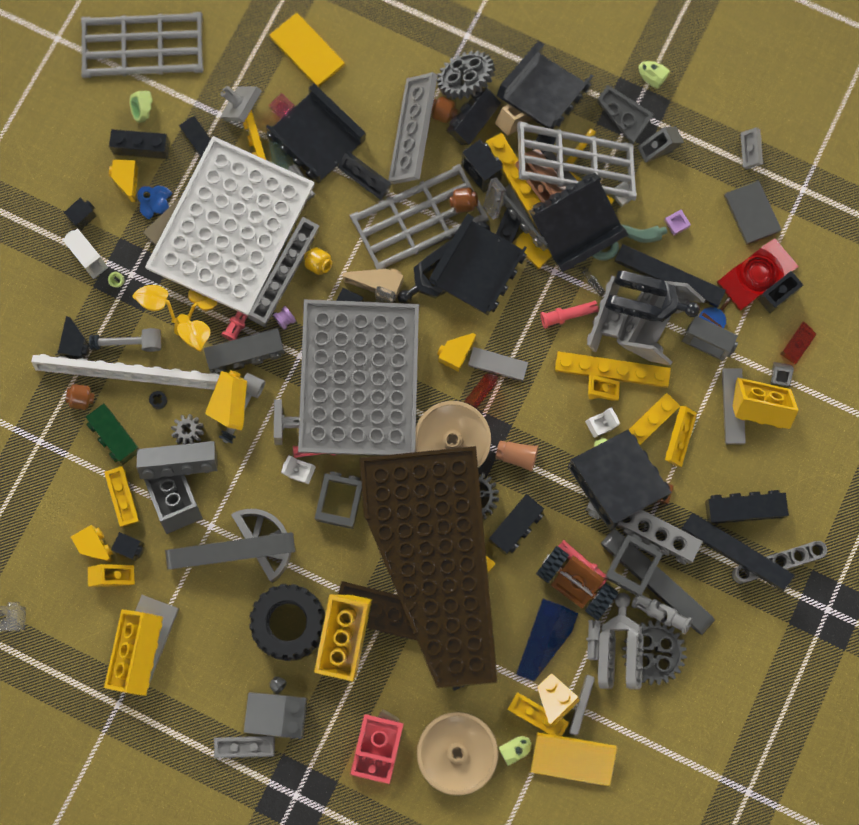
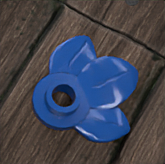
M149 186L141 187L137 192V199L141 203V214L147 219H151L154 212L163 214L169 208L166 199L172 195V192L164 186H156L154 188ZM148 192L150 197L145 198L143 193Z

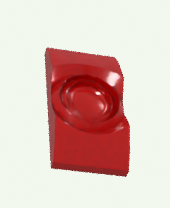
M774 238L746 260L735 266L716 283L726 290L725 294L731 298V301L741 311L790 271L793 272L799 266Z

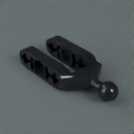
M452 239L414 267L415 286L398 293V301L401 304H409L412 301V296L418 292L435 299L446 293V291L439 287L433 286L424 274L437 266Z
M622 270L616 274L614 281L617 285L665 297L662 308L615 295H609L605 303V307L611 311L649 321L663 322L677 310L684 311L689 317H696L700 313V306L697 303L690 302L684 304L679 302L674 285L668 284L663 280Z

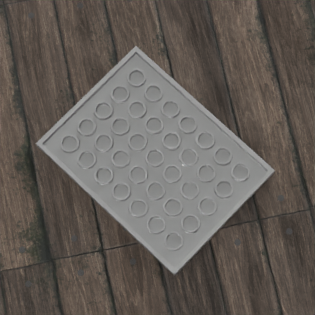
M304 299L298 453L381 456L415 452L419 304Z

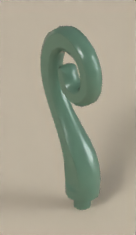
M622 225L628 233L626 237L643 243L662 240V235L668 233L666 227L659 228L654 226L640 230ZM618 241L610 245L611 249L608 252L600 251L594 254L593 257L603 261L612 259L618 253Z

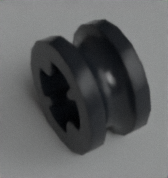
M155 391L149 396V403L153 408L160 410L167 405L168 400L163 392ZM156 396H157L158 398H159L160 396H162V397H161V400H162V403H161V404H159V403H157V405L154 404V403L156 402V401L154 400V398H155Z

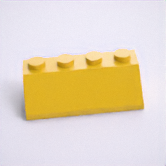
M329 595L314 673L354 681L358 672L372 599L354 595Z
M121 610L104 688L146 696L151 670L154 666L155 652L158 647V638L162 629V616Z

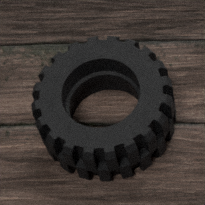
M280 584L278 587L273 586L269 588V591L266 593L263 592L259 600L255 601L253 611L250 612L249 616L251 618L249 629L252 632L253 641L268 656L284 661L299 660L304 656L310 655L320 645L325 611L317 597L308 589L295 584ZM284 604H293L300 607L305 613L307 620L305 631L299 638L293 641L279 640L270 629V617L273 611Z

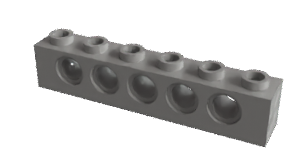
M302 217L251 308L248 319L263 327L267 325L302 262L305 253L318 233L319 225Z
M589 502L586 511L589 512L588 515L595 519L601 518L591 502ZM643 510L629 516V523L620 521L616 526L623 529V533L631 536L635 534L643 539V543L647 545L651 543L659 547V551L664 555L668 556L671 554L675 556V560L684 565L693 562L703 542ZM641 522L647 525V532H641L638 529V524ZM660 531L665 535L664 541L657 540L656 532ZM675 540L682 543L681 550L674 548L673 542Z

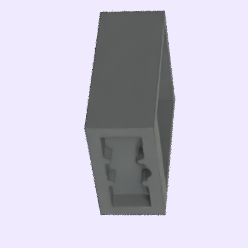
M696 316L690 323L682 342L723 361L726 357L730 358L731 354L734 353L738 342H736L738 335Z
M337 472L325 473L315 521L354 529L362 494V481H360L359 477L349 476V478L341 477L342 474ZM329 481L357 487L350 518L322 512Z
M632 534L624 538L604 578L639 597L642 595L663 553L659 551V547L651 543L647 545L642 542V538ZM629 543L654 556L640 585L614 572Z

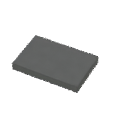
M759 180L724 194L746 245L781 232L782 229Z

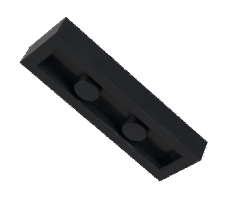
M349 151L344 154L338 166L341 171L380 200L385 198L392 183Z

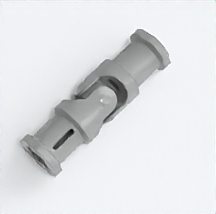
M643 594L639 597L635 596L632 602V608H638L646 612V615L654 617L669 627L671 625L676 627L683 634L688 632L692 624L693 618H686L679 614L677 610L661 604V602L655 599L651 600L643 596Z

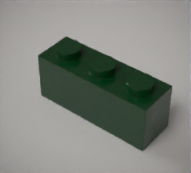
M103 403L85 417L89 421L86 424L93 433L96 431L100 436L98 441L104 448L108 446L111 450L109 455L115 463L119 461L124 465L137 455V449L140 448L107 405Z

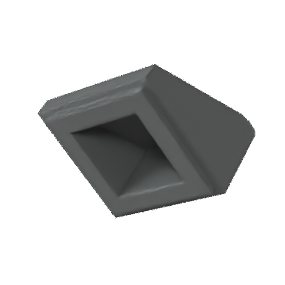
M773 362L771 384L790 387L794 371L793 366Z

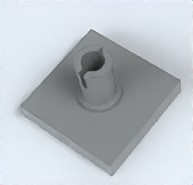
M229 86L224 87L223 91L225 93L221 92L220 95L229 102L220 118L229 122H244L262 90L257 86L237 87L234 92Z
M282 399L274 400L275 445H283L284 428H299V417H284Z

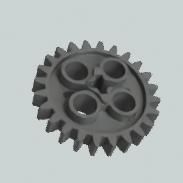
M471 50L467 55L465 52H463L462 56L457 54L456 59L450 58L451 62L444 63L445 68H440L441 73L437 74V85L442 94L446 95L447 98L452 97L455 100L459 97V100H461L463 96H466L469 99L470 94L476 96L477 91L483 92L482 87H488L487 82H492L491 77L495 76L494 71H496L495 65L490 56L486 55L485 52L480 54L479 51H476L473 54Z
M648 621L646 627L642 622L640 623L642 635L650 639V645L648 647L643 646V650L651 651L655 648L656 652L672 654L671 657L657 655L653 658V654L643 653V656L648 659V664L646 667H642V683L647 679L649 685H652L654 680L657 685H661V679L665 683H669L668 676L671 679H675L674 672L681 673L678 666H685L681 662V659L687 658V656L682 654V651L687 650V648L681 647L684 640L678 641L677 638L680 633L673 634L674 627L668 630L667 625L663 624L661 627L659 621H656L655 626H653L652 621ZM662 639L669 641L670 647L668 650H664L661 647ZM623 647L622 650L627 651V647ZM660 659H665L668 663L665 670L658 666Z

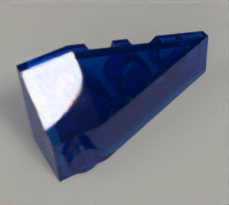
M541 600L516 675L531 681L537 679L572 633L578 616L577 612L552 601Z

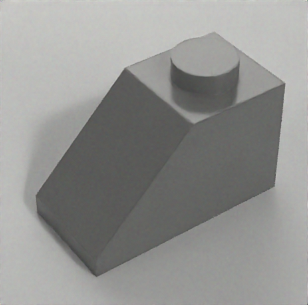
M663 127L637 147L645 163L672 152L683 144L684 141L677 127Z

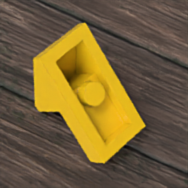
M589 375V399L619 400L620 382Z

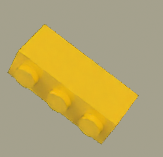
M737 377L732 406L736 418L754 421L759 424L773 425L777 428H791L799 411L791 389Z

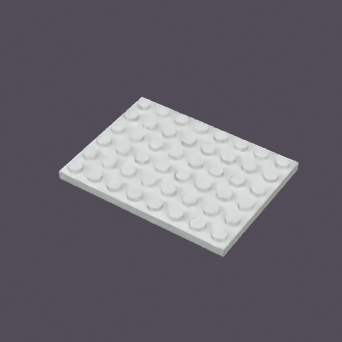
M212 136L145 268L248 316L315 183Z

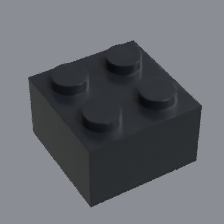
M479 139L462 152L461 166L481 191L485 193L501 181L503 163L498 157L495 158L492 155L489 145L487 143L483 144Z

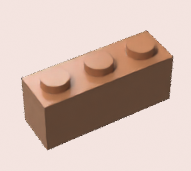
M538 149L525 153L527 156L546 159ZM518 160L514 165H515V166L517 167V169L519 170V160ZM525 163V171L557 177L554 168ZM534 180L527 181L541 202L548 200L554 193L566 190V186L559 187L550 183Z

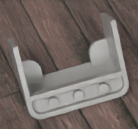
M665 281L675 286L680 303L688 304L690 301L704 303L705 299L688 283ZM641 292L637 301L662 308L665 297ZM629 315L620 339L617 338V342L625 349L650 362L672 364V361L663 354V347L657 344L670 317L661 322L649 321Z

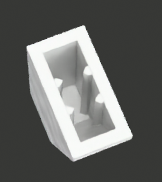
M78 229L66 234L63 239L64 243L93 279L108 268L101 256Z

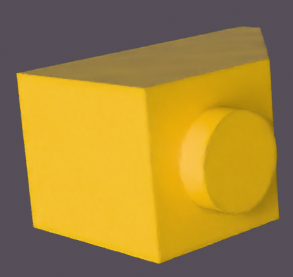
M113 160L112 166L109 167V177L112 178L117 187L131 202H135L138 165L136 161Z
M471 333L447 341L445 346L441 345L437 353L439 356L438 362L459 372L476 340V334Z
M100 564L88 567V587L135 585L134 565Z

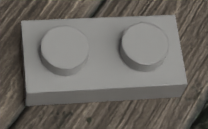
M753 128L741 132L743 168L750 169L763 165L760 129Z

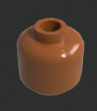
M443 96L434 99L431 111L432 118L446 124L449 123L451 119L456 117L458 109L455 108V101Z
M470 187L455 189L453 196H450L451 208L454 207L457 213L474 211L475 206H478L477 192L473 191Z
M73 384L70 388H67L65 403H68L70 408L86 410L89 404H93L94 393H91L89 386Z

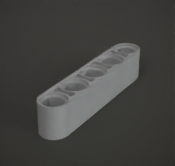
M814 541L767 556L766 558L775 562L777 557L783 560L782 567L787 570L824 557L827 554V546L822 541ZM813 546H817L819 548V555H815L813 553ZM795 552H799L801 554V561L795 560ZM741 566L734 568L732 572V578L740 584L759 578L744 569L747 577L742 579L738 574L740 569H744Z

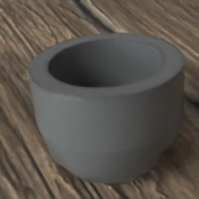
M274 677L270 681V688L275 694H279L287 685V682L281 677Z

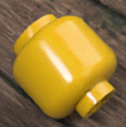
M318 247L312 248L304 255L305 268L317 275L327 273L332 267L331 255Z

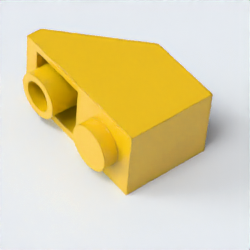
M90 525L71 536L80 554L107 562L114 561L111 556L114 553L108 544H104L102 540L104 535L99 527L96 528Z

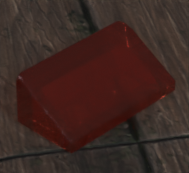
M803 321L780 354L796 365L817 334Z
M486 373L464 400V403L477 409L498 383V377Z

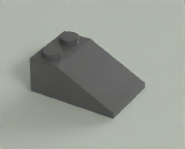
M185 475L144 479L166 534L203 519Z
M248 692L244 733L303 739L308 698Z

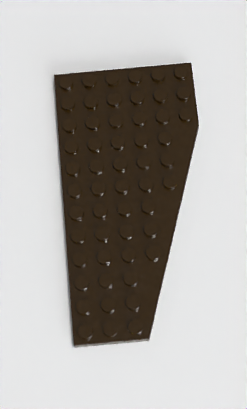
M476 446L360 458L364 516L436 687L447 688L498 683Z

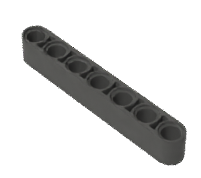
M613 529L600 544L615 557L625 537ZM630 543L619 561L641 582L652 563L650 559ZM656 566L646 587L667 606L677 610L682 616L693 618L691 627L697 633L703 635L715 621L713 616Z
M293 532L170 549L165 550L167 570L293 553L296 551Z

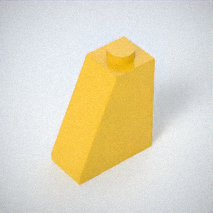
M232 370L229 373L221 371L205 414L228 428L242 430L247 381L241 378V374Z

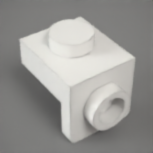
M612 408L585 421L594 438L610 432L620 425L618 417Z
M288 455L281 473L290 479L309 484L316 466Z

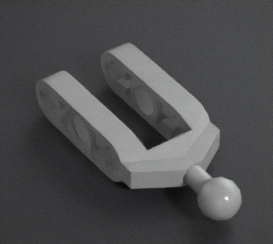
M619 593L615 598V604L618 606V616L602 625V632L600 633L598 684L601 689L613 688L615 631H628L626 685L628 689L638 690L642 685V626L626 616V607L630 605V597L626 593Z

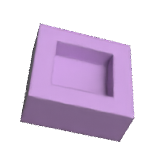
M682 210L675 212L664 220L674 236L691 226Z

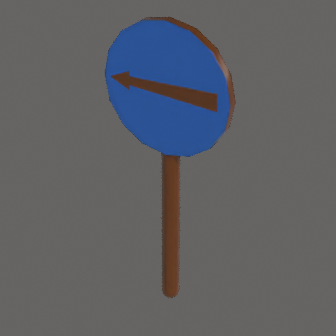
M729 297L720 309L714 307L706 308L700 312L698 317L724 329L726 317L722 311L730 303L731 298Z

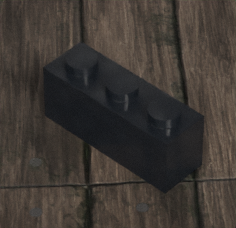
M482 88L483 92L477 91L476 96L471 94L470 100L462 105L460 113L449 123L450 126L446 131L460 145H470L501 104L499 99L488 88Z
M111 129L109 148L113 155L168 160L170 140L167 134Z
M526 494L490 536L488 541L505 555L509 552L513 554L519 546L517 543L521 537L525 539L532 531L529 527L534 522L538 524L543 518L542 512L544 508Z

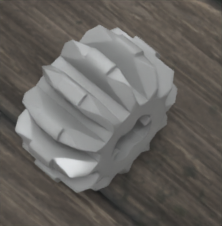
M189 414L187 419L184 415H181L182 421L180 422L177 419L174 420L177 426H171V429L176 431L172 434V437L177 438V444L182 442L183 444H188V442L191 444L194 443L195 439L198 442L201 441L198 435H204V431L200 430L204 425L199 423L200 419L198 417L193 419V416ZM185 428H190L191 432L188 434L184 430Z

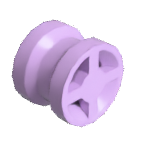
M286 306L282 308L281 312L273 314V317L283 330L290 323L296 322V319Z

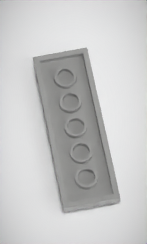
M433 72L406 79L388 180L392 184L420 179L438 77Z

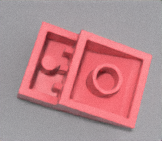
M364 714L350 775L390 784L403 723Z

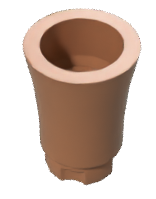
M500 441L495 458L532 472L539 446Z

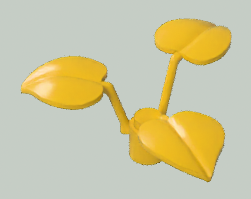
M147 285L138 289L133 294L132 298L137 300L143 308L150 311L162 310L166 304L172 318L171 322L175 323L174 333L180 336L189 346L201 352L210 337V328L202 321L196 320L191 322V316L196 306L203 311H208L218 304L217 301L190 289L188 299L194 304L188 316L180 314L175 318L170 301L166 300L168 298V291L158 285Z

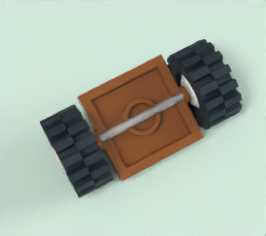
M556 546L552 553L544 560L536 575L549 583L558 571L559 575L552 582L551 586L582 609L590 598L593 599L585 612L598 621L610 607L619 592L605 583L597 593V589L605 579L574 555L563 567L562 565L569 554Z

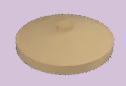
M460 401L438 403L429 408L416 425V452L476 446L478 468L484 463L489 454L491 433L488 423L476 408Z
M455 712L436 718L426 727L419 740L417 758L423 776L433 787L447 794L463 795L478 790L490 779L496 768L498 749L493 733L483 721L470 714Z

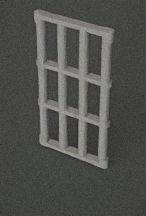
M202 12L162 15L161 13L148 16L122 15L121 17L103 18L82 17V78L154 73L163 75V73L176 72L203 73ZM197 21V30L163 32L162 22ZM158 23V32L126 33V24ZM121 24L122 34L87 35V26ZM198 38V47L163 49V39ZM158 39V49L127 50L126 41ZM122 41L121 51L87 52V43ZM198 55V64L163 66V56ZM158 56V66L127 67V58ZM122 58L121 68L87 69V59Z
M521 121L518 122L519 179L567 187L572 183L580 181L564 179L563 170L586 175L596 173L602 178L629 183V191L602 186L606 194L624 197L628 200H636L633 144L564 132L561 129L554 130L529 125ZM524 131L556 137V145L524 139ZM562 139L590 144V152L562 147ZM596 146L627 151V159L598 154ZM525 147L556 153L557 161L525 155ZM563 155L591 160V168L563 163ZM597 161L628 167V175L598 169ZM525 163L557 169V177L525 171Z
M460 164L425 182L422 181L419 185L393 197L389 196L386 198L387 200L350 215V219L355 225L376 269H386V267L411 255L419 254L418 252L445 239H451L456 234L460 225L448 229L444 220L459 213L452 208L440 214L436 204L453 196L455 189L472 188ZM460 174L464 182L463 184L432 198L428 188ZM424 191L428 199L427 201L398 213L394 204ZM478 200V206L476 207L480 215L475 217L473 221L475 223L480 221L487 222L489 221L488 216ZM389 206L391 207L394 216L367 229H361L358 223L359 220ZM432 207L436 214L435 217L406 229L402 220ZM397 222L399 223L403 232L370 247L366 239L367 236ZM440 222L444 230L443 233L417 245L414 244L411 238L412 235ZM405 238L407 239L411 248L378 263L374 255L375 252Z

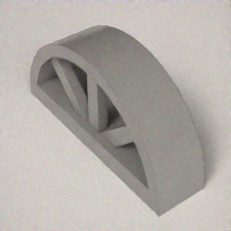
M244 509L231 514L245 539L259 537L264 518L270 520L279 528V530L271 535L288 533L282 523L266 511ZM258 516L253 534L244 521V517ZM291 553L268 556L282 560L276 571L273 570L266 556L256 557L270 582L273 583L284 573L289 564Z

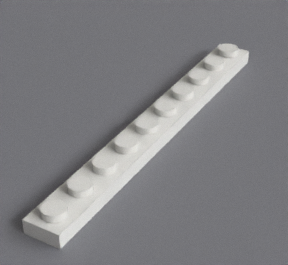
M45 354L33 355L31 361L34 369L37 371L212 390L215 389L220 376L218 373L205 374L199 371L168 370L157 366L150 368L139 364L131 366L120 362L115 364L106 363L101 360L94 362L83 358L77 360L69 359L64 356L57 358Z

